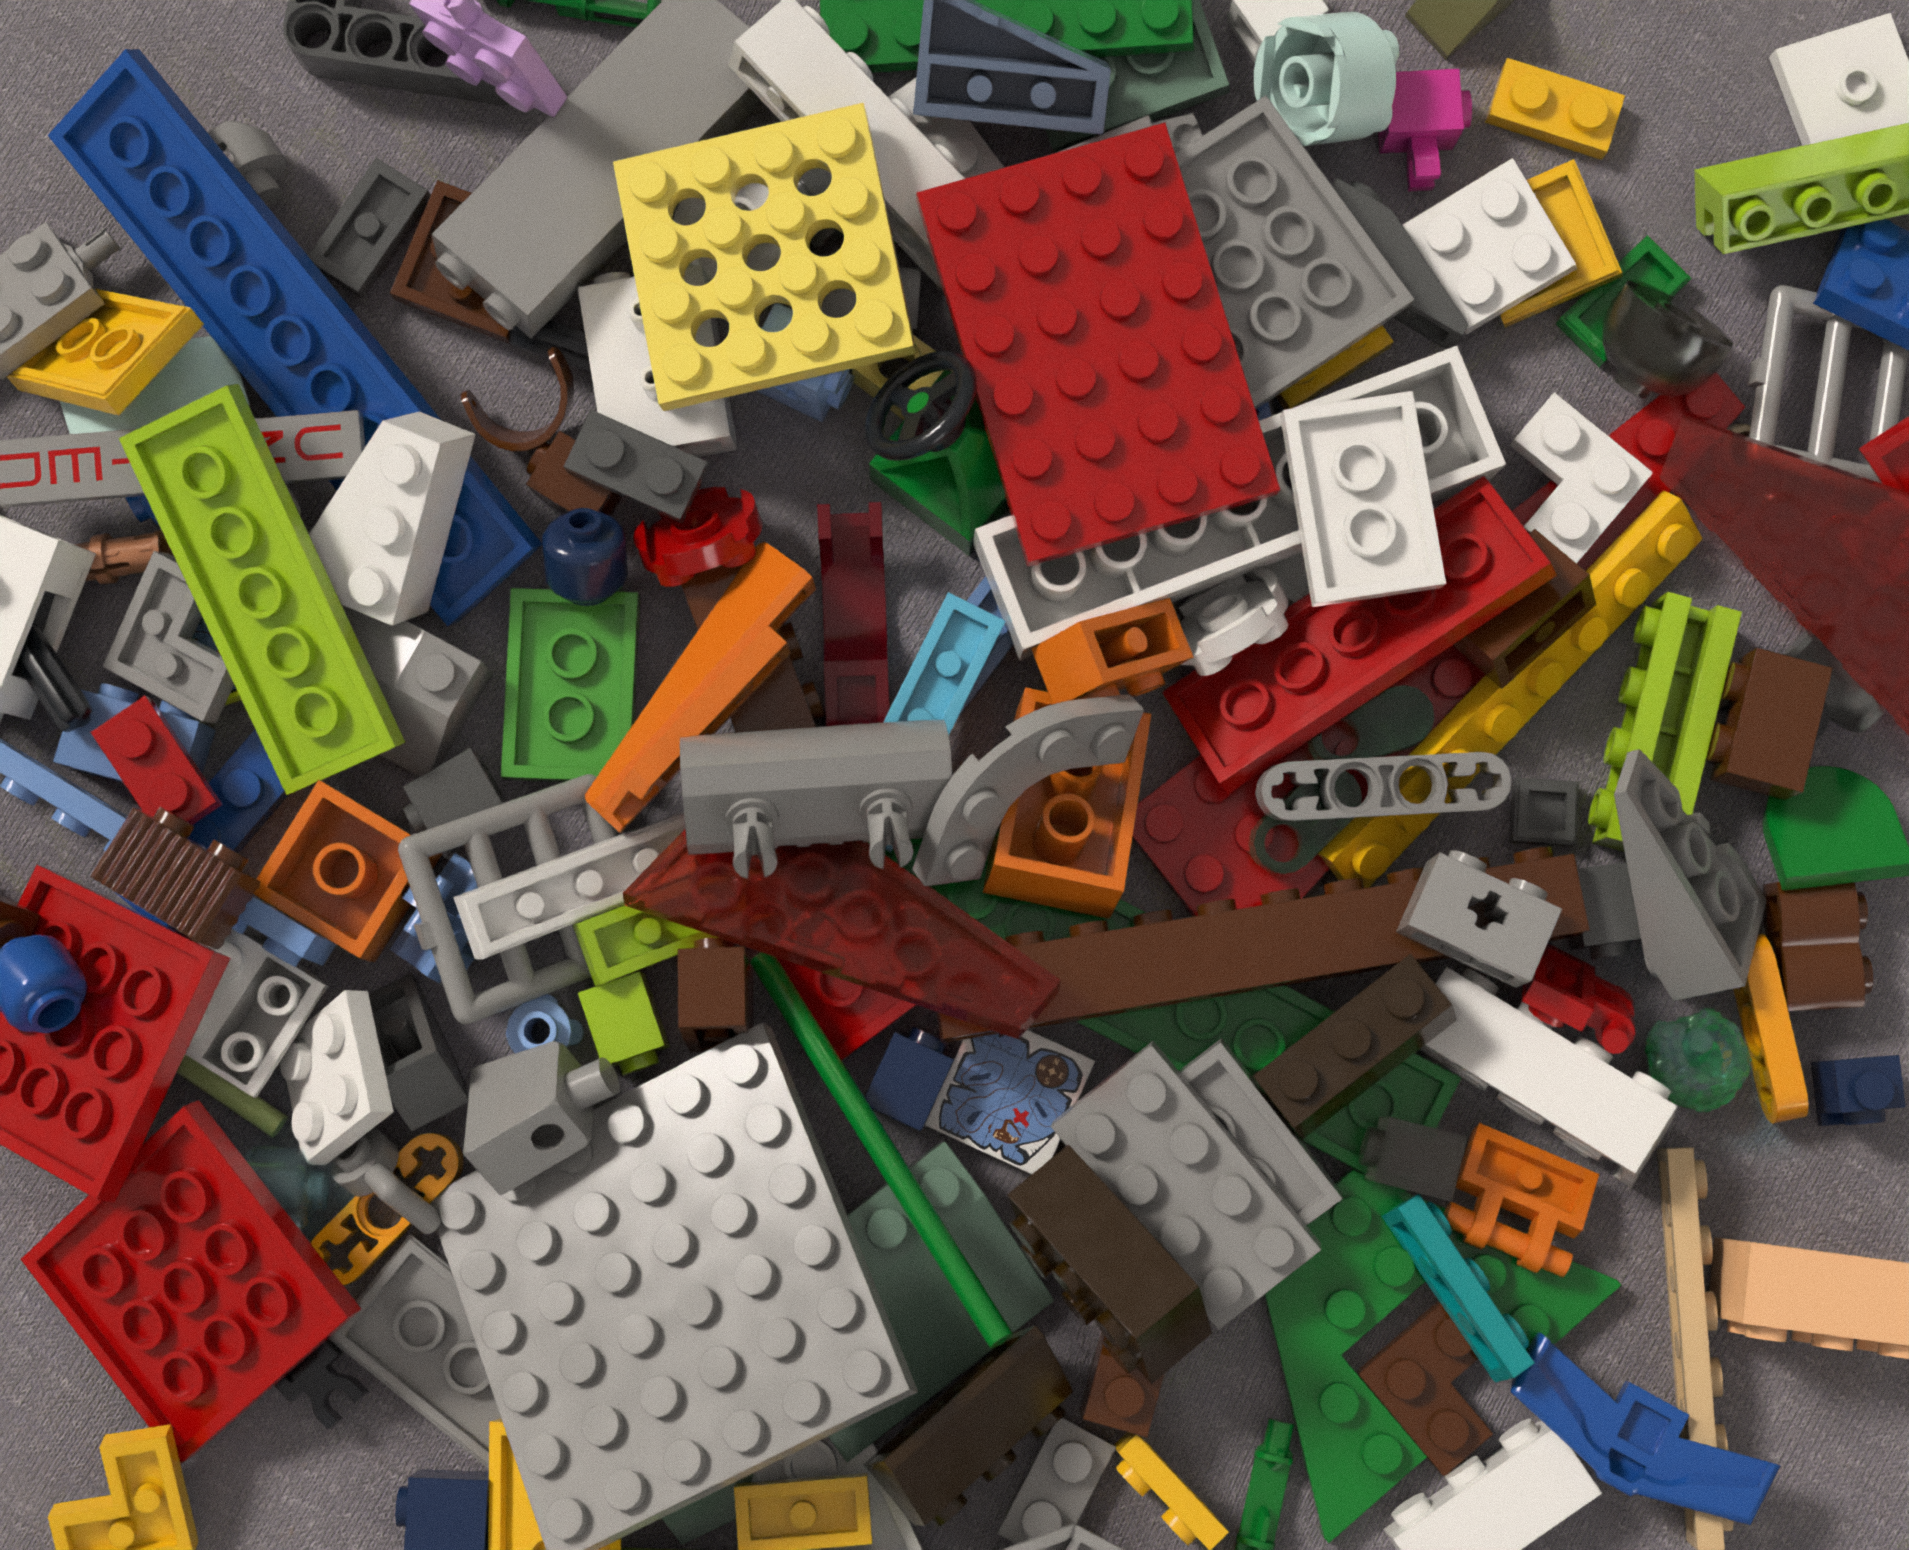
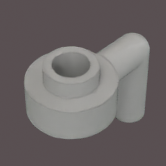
M371 1129L333 1159L331 1164L332 1178L352 1195L362 1197L374 1192L381 1201L424 1234L434 1232L441 1224L439 1211L393 1174L399 1157L398 1147L378 1129Z

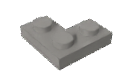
M153 551L103 667L202 722L217 723L234 686L220 653L192 638L202 615L175 557L168 553Z

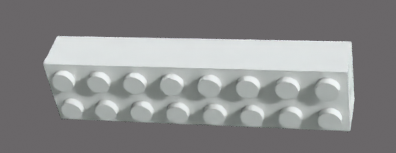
M1457 346L1294 407L1300 408L1413 391L1432 502L1462 491L1482 476H1485L1489 481L1506 465ZM1281 413L1259 421L1280 487V491L1275 496L1027 567L1012 515L976 528L973 545L1002 618L1006 621L1005 626L1019 661L1033 656L1031 648L1079 621L1170 598L1171 602H1174L1303 552L1280 419Z

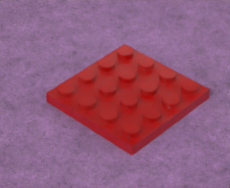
M36 865L18 904L41 915L32 935L53 936L63 943L84 973L88 988L76 1018L58 1031L50 1033L20 1031L10 1025L0 1011V1145L93 1198L115 1203L231 958L64 875Z
M199 1100L183 1106L141 1146L115 1203L98 1200L88 1195L20 1259L148 1427L171 1424L180 1464L199 1452L361 1310V1307Z

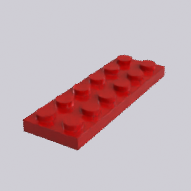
M1482 476L1433 509L1446 584L1442 588L1312 607L1310 593L1289 606L1284 612L1289 626L1281 636L1265 644L1253 643L1244 650L1232 655L1230 663L1214 674L1200 676L1194 670L1162 692L1213 775L1227 794L1557 576L1549 559L1485 476Z

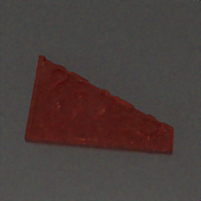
M1683 415L1659 479L1696 512L1697 518L1730 547L1743 561V565L1779 602H1783L1792 611L1796 620L1805 629H1809L1822 641L1823 645L1842 663L1845 671L1869 695L1871 694L1879 704L1885 707L1894 717L1895 722L1909 736V493Z

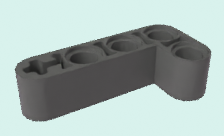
M288 0L283 34L301 67L311 75L326 79L495 105H510L496 93L495 86L482 79L475 86L454 74L446 64L441 67L426 65L429 57L433 53L440 51V49L428 41L422 34L426 26L419 17L361 8L362 0ZM324 31L331 33L324 45L317 48L305 47L307 40L313 34ZM379 41L392 42L390 50L385 55L376 58L365 56L372 44Z

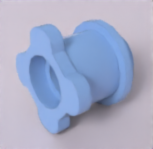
M548 994L525 1002L517 1007L510 1016L506 1029L508 1044L514 1053L552 1041L563 1043L568 1048L570 1045H578L584 1036L582 1024L577 1020L570 1019L564 1009L559 1006L558 1000ZM539 1020H545L550 1027V1034L544 1042L538 1044L532 1038V1027Z

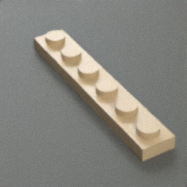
M1657 1148L1676 1408L1690 1415L1679 1437L1728 1450L1724 1424H1715L1713 1398L1722 1397L1723 1376L1719 1358L1710 1357L1708 1331L1717 1330L1718 1311L1714 1292L1705 1291L1703 1265H1711L1713 1260L1711 1232L1708 1225H1700L1698 1199L1707 1198L1706 1167L1703 1160H1695L1694 1148ZM1684 1507L1687 1542L1696 1550H1725L1724 1531H1733L1734 1521Z

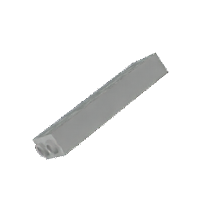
M663 0L567 97L554 118L548 116L432 233L437 257L435 265L441 274L455 287L463 290L468 285L485 299L483 302L484 308L501 326L508 330L516 326L532 339L575 295L578 287L583 286L627 241L613 161L728 135L760 104L761 100L728 66L734 41L750 27L718 0Z

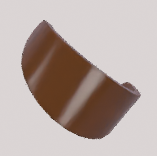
M556 346L548 349V355L560 384V404L555 419L545 427L534 431L509 430L487 416L470 390L460 394L462 404L471 423L486 441L498 448L509 451H527L539 447L549 440L561 426L572 407L575 389L569 365L562 352Z

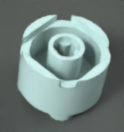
M1339 12L1285 18L1278 23V25L1282 26L1274 36H1266L1259 47L1254 67L1256 100L1258 101L1266 95L1303 147L1363 139L1374 132H1381L1389 126L1392 119V103L1396 89L1395 64L1399 57V44L1393 32L1382 30L1375 21L1362 13Z

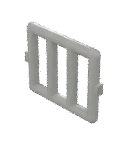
M1787 285L1775 287L1769 298L1761 358L1759 357L1751 362L1748 386L1756 388L1746 453L1749 463L1761 468L1889 496L1867 462L1865 465L1833 457L1852 327L1864 328L1813 304L1817 292ZM1793 313L1827 321L1808 452L1774 444ZM1884 339L1870 441L1899 423L1909 351Z
M586 774L413 834L405 837L399 843V856L422 921L414 924V928L422 950L431 949L453 1016L459 1023L471 1024L592 976L573 926L570 925L558 930L568 959L533 971L525 944H520L500 952L509 981L474 994L429 857L464 845L479 888L503 879L489 839L490 835L523 824L537 866L561 857L548 818L549 814L581 804L594 844L618 836L617 830L585 800V793L597 776Z

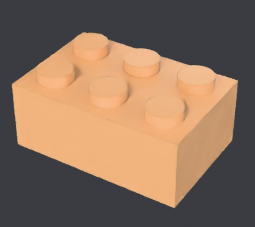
M1714 1237L1709 1291H1713L1715 1294L1718 1318L1728 1320L1727 1332L1743 1334L1749 1338L1786 1342L1787 1330H1792L1791 1340L1811 1343L1812 1346L1844 1351H1853L1854 1339H1857L1856 1349L1877 1352L1879 1355L1909 1359V1263Z

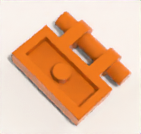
M1479 1122L1471 1131L1454 1183V1188L1477 1197L1474 1209L1470 1210L1450 1201L1444 1211V1216L1448 1220L1451 1229L1463 1235L1462 1241L1480 1250L1485 1245H1488L1516 1257L1517 1266L1534 1273H1538L1540 1269H1543L1563 1278L1570 1268L1573 1254L1551 1244L1554 1233L1556 1231L1574 1239L1583 1231L1599 1174ZM1500 1207L1531 1220L1528 1233L1526 1234L1496 1221Z

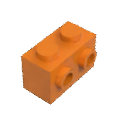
M1170 598L1079 621L1031 648L1053 704L1077 699L1120 695L1119 690L1125 688L1127 693L1131 694L1134 698L1162 687L1166 684L1163 673L1194 658Z

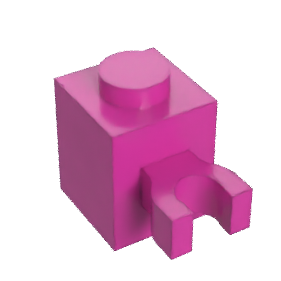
M1459 69L1396 72L1392 119L1385 130L1378 132L1379 154L1407 152L1408 192L1434 189V179H1439L1441 176L1438 151L1453 150L1464 128H1469L1471 125V94L1469 90H1461Z

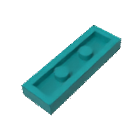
M1418 1194L1381 1216L1403 1249L1408 1252L1414 1265L1495 1383L1515 1378L1535 1364L1526 1351L1529 1341L1523 1329L1509 1314L1504 1313L1502 1315L1487 1294L1490 1291L1487 1277L1472 1259L1468 1257L1463 1259L1449 1238L1452 1235L1451 1226L1435 1204L1431 1202L1425 1203Z

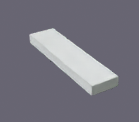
M684 811L453 898L474 958L484 959L714 869L712 864L708 865L705 854L688 855Z

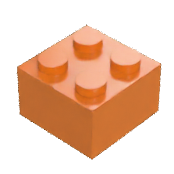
M318 780L258 875L257 879L260 881V886L253 894L356 957L375 963L411 906L409 902L402 898V895L410 885L399 856L398 846L402 839L412 834L337 789ZM443 853L429 857L432 869Z

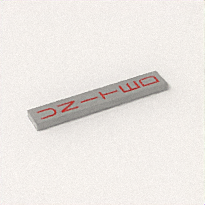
M359 410L255 419L285 484L345 479L365 449L363 413ZM136 429L0 440V508L145 496L118 439Z

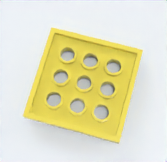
M864 103L613 161L658 404L663 411L917 354L870 124ZM811 169H824L832 175L829 187L819 195L807 196L798 191L799 179L805 172ZM751 183L765 185L769 189V194L766 202L761 207L745 211L735 206V199L741 188ZM699 198L706 202L705 213L698 222L692 225H680L673 221L674 210L684 199ZM833 228L844 234L843 244L835 254L822 257L810 251L811 239L820 230ZM762 243L777 245L781 249V254L774 267L766 271H755L747 266L748 255L755 246ZM707 257L717 262L716 275L709 283L702 286H693L685 282L686 268L695 259ZM836 289H848L856 294V304L853 310L839 318L825 315L822 312V303L826 295ZM775 303L790 306L793 310V316L786 328L778 332H767L759 327V317L766 307ZM710 318H722L729 322V333L726 339L719 345L705 347L696 342L697 330L704 321Z

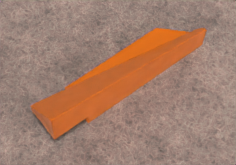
M762 542L755 547L757 550L756 555L742 566L585 793L586 802L619 833L636 818L680 771V738L715 734L791 654L787 642L776 631L816 590L813 577L805 569L768 543Z

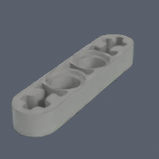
M1486 752L1293 761L1273 765L1265 770L1257 781L1255 794L1262 811L1274 820L1280 821L1472 812L1496 808L1504 802L1510 792L1512 779L1509 768L1504 761L1496 755ZM1442 764H1449L1447 777L1472 775L1475 773L1476 764H1480L1482 774L1492 775L1493 787L1482 791V800H1478L1477 792L1472 788L1448 790L1452 802L1451 804H1446L1444 801L1447 794L1448 781ZM1411 766L1420 767L1425 770L1432 783L1428 798L1419 804L1410 803L1405 800L1398 786L1399 778L1403 771ZM1348 769L1361 773L1368 785L1367 797L1357 807H1348L1342 804L1336 797L1334 790L1336 779L1342 772ZM1314 770L1323 771L1319 792L1325 807L1324 810L1316 809L1319 796L1296 798L1292 800L1291 810H1285V803L1282 799H1273L1271 793L1272 786L1282 784L1283 773L1290 775L1291 784L1308 785L1318 783Z

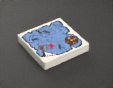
M1027 1029L963 1040L925 1126L1033 1174L1053 1157L1060 1137L1050 1126L1057 1117L1078 1101L1095 1060Z

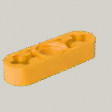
M1758 934L1745 987L1735 988L1733 991L1760 1105L1768 1121L1774 1124L1806 1117L1809 1102L1776 957L1768 938L1764 934Z
M440 1133L421 1134L410 1140L399 1151L398 1162L393 1171V1174H395L400 1169L404 1178H411L423 1164L422 1158L418 1155L421 1148L428 1151H435L440 1147L443 1148L446 1152L441 1161L443 1168L446 1170L443 1177L429 1174L414 1187L425 1193L423 1199L429 1204L449 1184L458 1180L464 1165L463 1153L459 1145L449 1136ZM374 1192L367 1196H355L311 1241V1245L327 1263L331 1257L329 1250L326 1248L329 1241L335 1245L343 1244L358 1231L347 1225L348 1220L352 1216L363 1233L378 1240V1244L373 1249H371L369 1242L364 1240L360 1241L350 1251L348 1259L353 1264L350 1271L344 1267L332 1270L343 1285L359 1280L413 1226L403 1217L391 1228H381L374 1224L368 1213L369 1202L375 1195Z

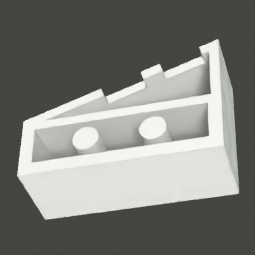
M415 412L381 422L309 533L341 605L391 626L428 612L476 434L422 412Z

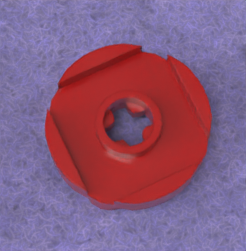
M725 487L704 488L698 490L683 524L659 514L661 520L653 524L648 530L643 520L637 526L633 535V541L642 565L647 571L657 575L662 586L674 587L686 583L696 573L707 571L720 565L732 568L746 564L756 555L757 550L754 541L760 535L763 527L754 497L750 492L740 489L741 498L729 497Z

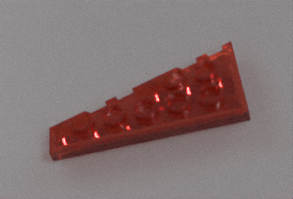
M684 829L622 893L624 906L1016 1039L1023 1035L1060 990V979L934 889L924 886L920 879L903 867L900 868L899 864L885 855L884 868L876 867L871 862L869 856L870 844L863 842V840L844 841L843 844L835 845L816 843L810 844L807 847H797V845L777 846V849H775L777 867L774 872L764 877L759 857L755 854L751 856L747 879L735 872L733 867L734 852L688 855L686 829Z

